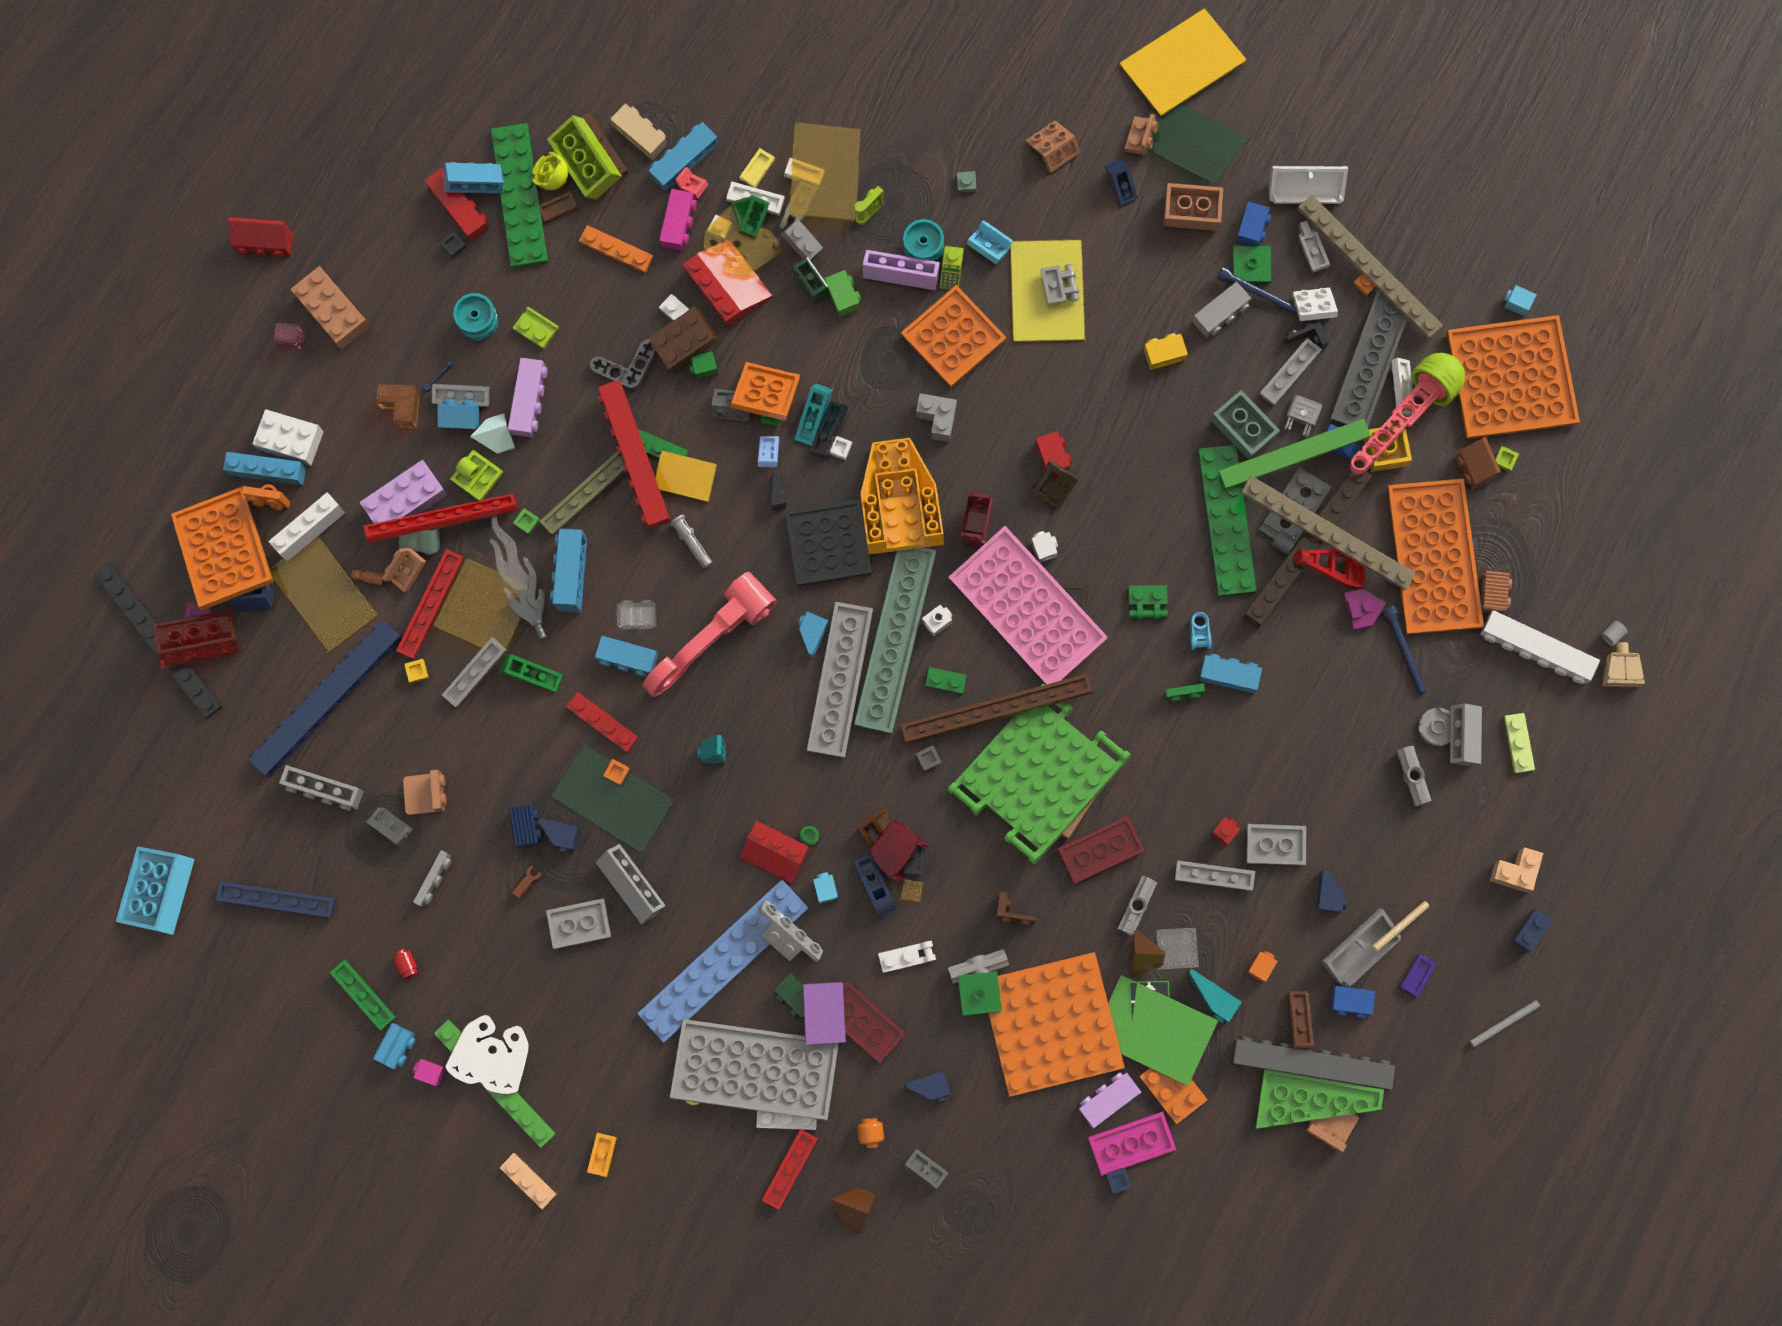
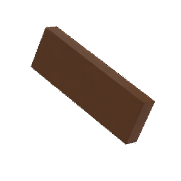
M1289 991L1288 1002L1293 1049L1313 1050L1314 1040L1309 991Z

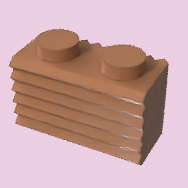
M1486 571L1483 574L1482 612L1491 613L1494 610L1504 614L1510 608L1511 598L1508 597V590H1511L1512 579H1509V573Z

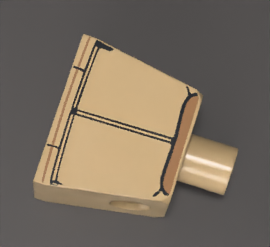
M1617 643V653H1610L1606 658L1602 686L1640 687L1644 685L1645 681L1639 654L1629 653V643Z

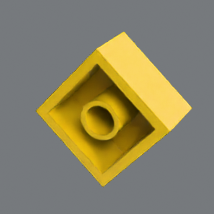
M1398 425L1391 426L1390 433L1395 427L1398 428ZM1380 428L1370 429L1369 432H1370V434H1371V437H1372ZM1406 429L1372 463L1370 472L1407 467L1410 464L1412 457ZM1381 435L1378 437V440L1385 443L1388 441V438ZM1371 437L1365 439L1364 443L1366 444L1371 439ZM1373 448L1366 449L1368 455L1373 456L1376 454Z

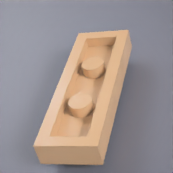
M515 1153L500 1167L541 1209H544L557 1195Z

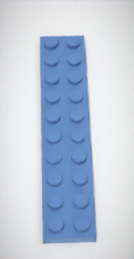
M783 880L774 886L637 1013L663 1043L682 1027L683 1019L690 1020L770 945L761 936L762 932L771 924L759 912L765 900L775 905L777 910L788 917L792 923L809 909Z

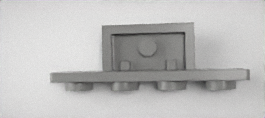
M765 900L759 912L771 924L762 932L761 936L789 961L803 950L817 962L823 953L820 945L813 942L806 936L803 930L797 928L788 917L780 913L775 905Z

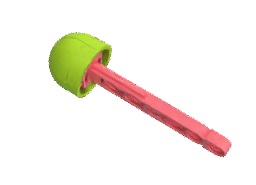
M1434 353L1419 363L1411 372V380L1415 388L1393 410L1392 416L1363 446L1362 452L1359 450L1352 458L1350 469L1353 473L1360 475L1366 472L1407 426L1410 427L1432 403L1439 406L1450 404L1461 391L1465 381L1464 368L1457 358L1446 353ZM1420 397L1424 403L1416 404L1413 399ZM1403 410H1409L1412 413V416L1405 417L1402 415L1401 412ZM1398 424V428L1395 427L1390 433L1391 426ZM1384 435L1388 438V441L1382 443L1378 440V437ZM1373 448L1376 454L1373 456L1368 455L1366 449ZM1361 461L1364 463V467L1356 468L1354 462Z

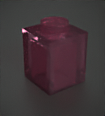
M276 323L274 342L281 347L300 348L305 337L304 331L300 326Z

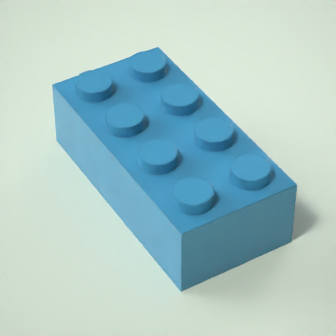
M559 529V534L555 536V545L558 546L557 553H554L553 562L556 564V572L552 573L554 590H551L550 601L553 602V606L556 607L558 612L581 613L587 538L582 530Z

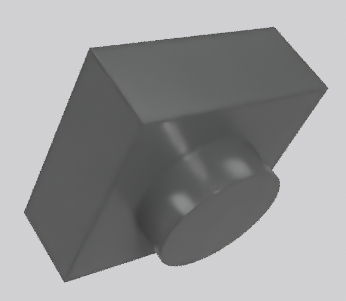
M933 745L916 753L924 772L942 764Z

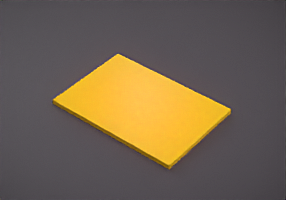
M1204 8L1120 62V66L1158 114L1163 116L1245 63L1246 58Z

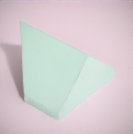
M505 414L486 419L470 436L497 454L515 449L512 436L508 430Z

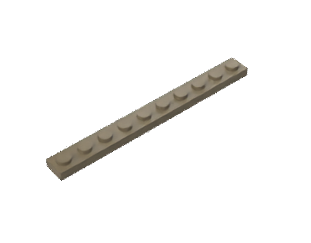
M1313 195L1298 206V210L1428 340L1442 328L1443 324Z
M1253 476L1248 478L1241 491L1242 495L1399 588L1406 590L1412 581L1415 572Z

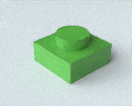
M524 508L513 524L530 535L540 519Z

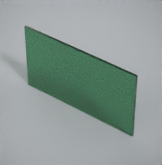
M1182 104L1163 116H1160L1153 107L1145 117L1149 119L1150 115L1154 114L1156 122H1158L1157 132L1153 133L1152 137L1153 146L1149 151L1213 184L1218 182L1248 140L1246 136Z
M584 745L551 797L642 853L675 800L628 772L621 786L605 778L603 775L611 760L601 755L598 751L596 752L587 745Z

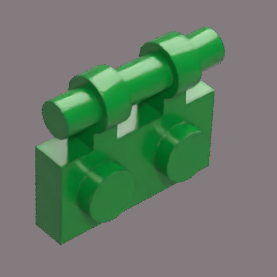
M1167 585L1128 587L1129 606H1136V610H1129V618H1137V620H1143V618H1168V610H1160V606H1167L1168 604ZM1143 606H1153L1154 610H1143Z

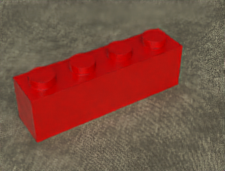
M441 168L426 179L425 183L466 237L472 242L489 230L486 224L488 220L483 213L478 214L475 210L477 206L472 199L467 200L465 197L466 193L445 192L442 176L443 168Z

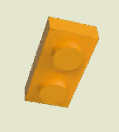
M601 1133L596 1134L587 1170L588 1173L608 1176L617 1137Z

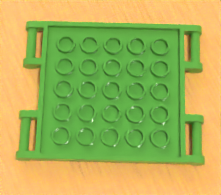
M1060 702L1055 704L1062 710L1059 714L1049 706L1016 714L962 775L947 789L948 793L954 794L966 804L974 815H978L988 806L1013 827V830L1007 833L1004 840L1007 843H1012L1025 854L1032 864L1038 862L1131 757L1128 751H1123L1107 738V734L1102 730L1095 736L1093 741H1090L1068 723L1065 718L1073 710L1069 703ZM1100 743H1103L1119 756V760L1116 762L1098 747ZM963 785L981 801L976 804L959 788ZM1020 833L1038 850L1033 852L1017 838L1018 834Z

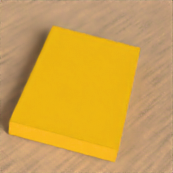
M661 451L656 481L660 490L709 501L717 464Z

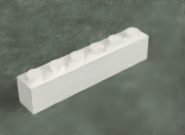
M1494 610L1489 614L1480 635L1484 636L1485 640L1492 643L1497 642L1508 651L1514 650L1525 659L1531 658L1542 667L1555 669V672L1559 675L1570 676L1574 682L1579 684H1587L1591 681L1600 661Z

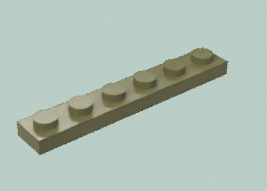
M618 452L613 454L539 521L552 536L559 532V529H562L625 472L622 463L625 462L623 455L619 456Z

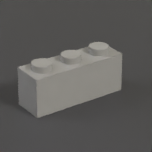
M1235 282L1195 314L1192 322L1206 338L1211 334L1215 336L1222 329L1221 326L1225 323L1227 325L1236 318V314L1239 312L1243 313L1250 307L1251 297L1238 282Z
M1465 703L1452 705L1450 763L1464 766L1481 764L1482 707Z

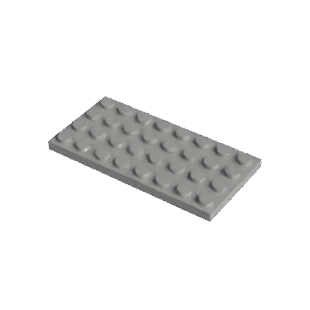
M683 1019L670 1099L828 1121L839 1043L806 1045L805 1036Z

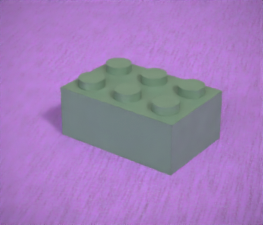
M1242 390L1219 408L1211 418L1215 426L1233 445H1236L1237 449L1248 460L1255 457L1280 432Z

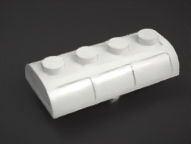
M1272 166L1269 182V200L1274 202V204H1302L1308 197L1313 195L1321 204H1341L1345 196L1348 167Z

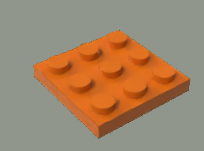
M746 362L731 402V408L786 421L800 381V375Z

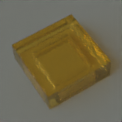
M904 879L901 899L920 902L923 882Z

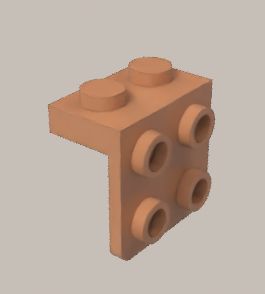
M430 770V774L404 777L405 812L408 815L445 811L447 799L446 794L443 792V786H445L444 774L442 775L439 770Z

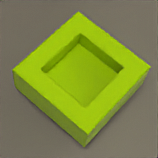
M1501 446L1495 458L1499 468L1511 472L1519 453Z

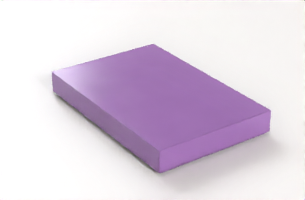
M843 982L803 984L805 1044L846 1042Z

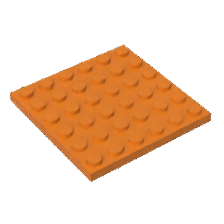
M1559 315L1451 329L1446 332L1450 354L1460 361L1465 371L1464 385L1458 397L1466 439L1578 425L1580 423Z
M1095 952L998 976L1002 1011L989 1012V1017L1009 1097L1125 1068Z

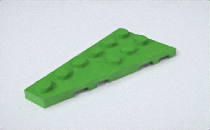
M1264 1069L1256 1129L1381 1110L1384 1089Z

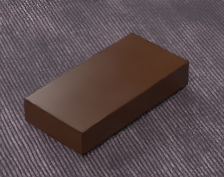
M571 191L539 205L545 224L579 209Z

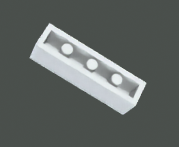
M327 492L274 536L269 543L288 562L345 514V512Z

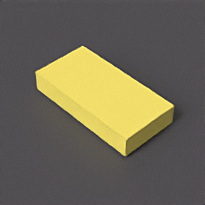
M759 148L739 179L749 186L756 188L774 163L775 157Z

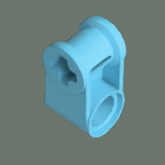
M1203 612L1194 614L1190 620L1191 650L1203 647L1211 649L1212 647L1209 618ZM1195 618H1201L1204 621V625L1201 627L1197 626L1194 622Z

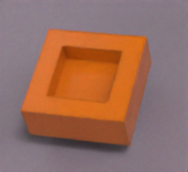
M1363 274L1353 283L1366 297L1375 288Z
M612 759L603 776L621 786L630 768Z

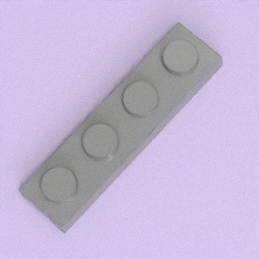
M1307 338L1259 395L1272 406H1275L1322 349Z
M491 637L444 691L442 696L455 708H458L504 655L507 649L495 638Z
M1177 860L1174 881L1253 891L1255 871Z

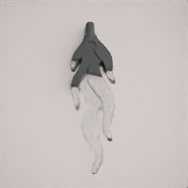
M494 515L491 521L492 528L504 544L508 557L506 563L503 560L499 545L491 539L490 543L495 550L497 570L504 581L517 592L520 597V603L506 587L504 592L508 596L513 611L535 628L540 641L547 638L542 627L545 609L544 592L540 589L538 599L536 600L537 575L526 557L523 560L529 571L528 575L522 569L518 559L516 543L499 527L497 515Z

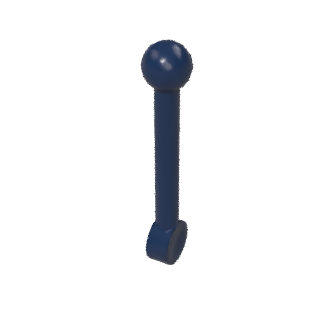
M447 361L446 366L429 383L424 384L423 388L425 391H430L432 384L448 368L453 366L452 361Z

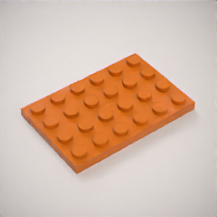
M243 487L171 514L200 610L273 583L249 502L242 494Z

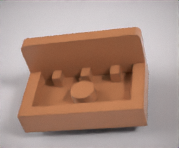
M403 548L395 552L394 559L386 567L382 579L384 581H392L403 592H408L426 561L411 548Z

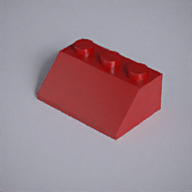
M228 218L230 243L237 253L243 255L255 253L259 256L273 254L276 257L291 255L293 234L284 221Z
M756 821L747 838L740 858L792 884L810 849L808 846Z

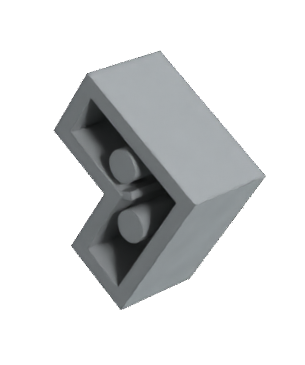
M919 394L916 418L933 421L931 439L950 442L957 400Z

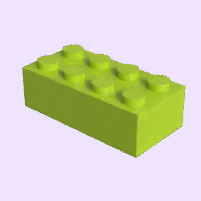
M572 115L547 138L556 154L565 161L568 172L585 197L596 200L622 177L584 118Z

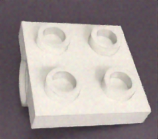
M1330 288L1293 292V300L1300 321L1337 317L1338 310Z

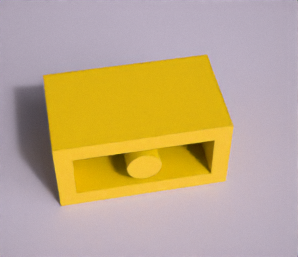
M1169 334L1160 340L1156 338L1151 339L1144 346V353L1150 370L1185 361L1188 355L1181 334Z

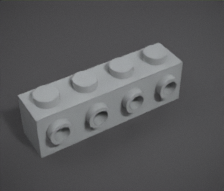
M287 765L279 784L286 787L285 790L296 794L297 791L304 793V797L314 799L316 796L322 798L321 802L329 805L335 802L340 804L339 808L351 811V808L358 809L364 792L357 787Z
M620 844L607 850L596 861L598 867L641 925L654 918L666 906Z

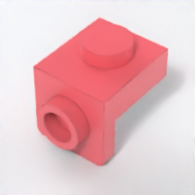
M687 167L676 178L681 191L691 192L695 198H699L709 185L706 180L693 175Z

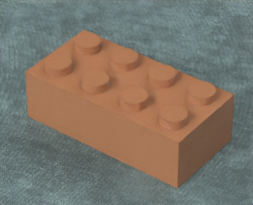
M320 266L291 288L297 299L341 350L370 328L365 318Z

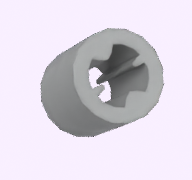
M1614 621L1601 636L1605 642L1614 646L1628 631L1622 623Z

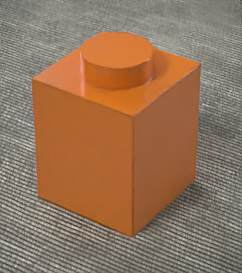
M1260 951L1246 973L1264 983L1278 961L1274 959L1275 956L1267 951Z

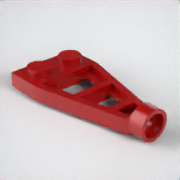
M1298 549L1295 552V564L1304 565L1343 586L1356 589L1364 588L1365 567L1335 549L1308 551ZM1319 556H1328L1327 568L1319 565ZM1335 558H1345V574L1335 570Z

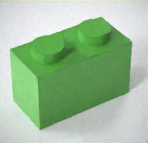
M844 270L824 278L839 317L860 309L859 302L862 300L859 292H855L852 287L855 284L851 275H847Z

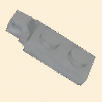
M1307 221L1301 222L1298 226L1300 230L1298 237L1311 273L1329 268L1330 263L1318 232H1315L1314 229L1311 230Z

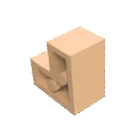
M1524 847L1518 851L1515 864L1502 860L1495 862L1490 881L1526 893L1533 891L1543 853Z

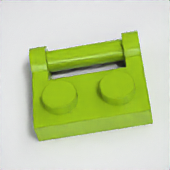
M879 186L874 190L871 189L863 201L856 202L855 211L857 215L855 219L858 225H864L884 205V190Z

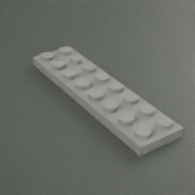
M835 602L807 752L841 758L846 756L873 608Z

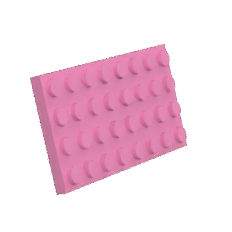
M1006 526L998 531L949 576L954 584L1046 684L1063 680L1108 639L1104 632Z

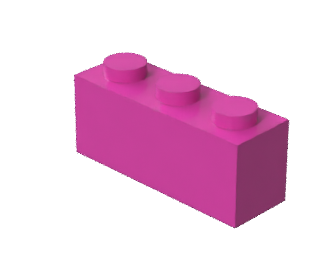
M671 189L659 240L661 247L683 251L684 245L688 244L689 234H687L688 228L692 227L693 223L691 214L692 211L696 210L697 200L694 199L693 193Z

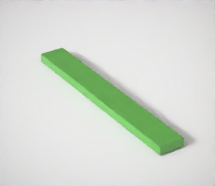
M1361 419L1222 469L1219 472L1225 488L1229 489L1247 482L1250 476L1254 478L1265 476L1370 438L1371 434L1365 419Z

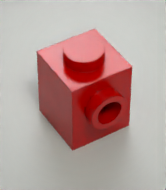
M1224 817L1210 835L1226 847L1239 832L1240 828L1237 827L1239 824L1230 817L1229 819Z

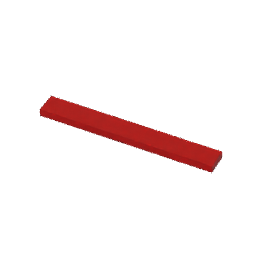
M508 494L364 525L363 529L367 543L517 511L518 508L514 495Z

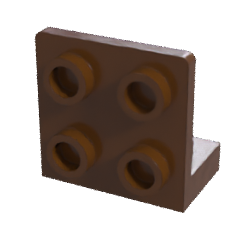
M999 893L995 918L999 919V923L1011 924L1013 921L1019 922V926L1030 927L1031 924H1035L1037 917L1005 913L1009 912L1011 898H1007L1008 893Z

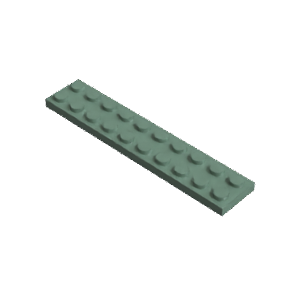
M923 547L900 550L896 553L855 726L888 734L893 732L936 550Z

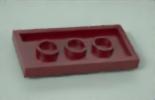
M1128 816L1057 849L1074 884L1145 852Z
M847 981L843 985L845 1033L877 1062L881 1063L906 1033Z

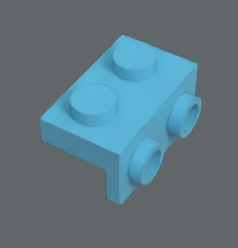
M983 220L978 230L968 239L966 244L997 265L1008 253L1013 241Z

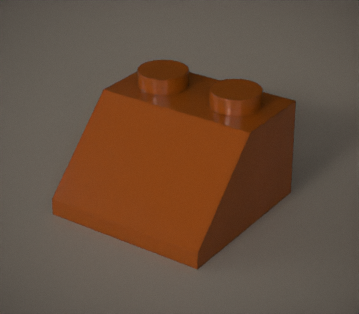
M1486 437L1463 448L1457 454V464L1463 469L1464 480L1467 485H1470L1471 489L1492 482L1501 472Z

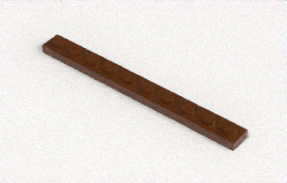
M1083 674L901 724L906 744L1093 694L1088 674Z

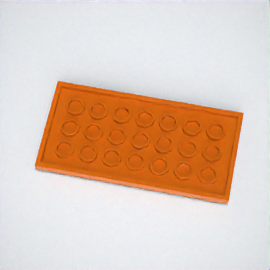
M1464 479L1388 485L1387 492L1396 561L1415 572L1406 590L1400 588L1406 635L1483 628L1484 623Z

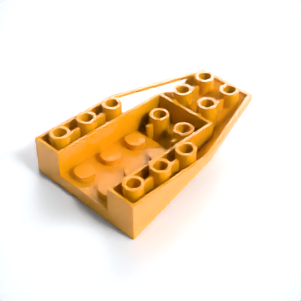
M904 438L873 442L861 490L868 555L944 545L936 483L911 439Z

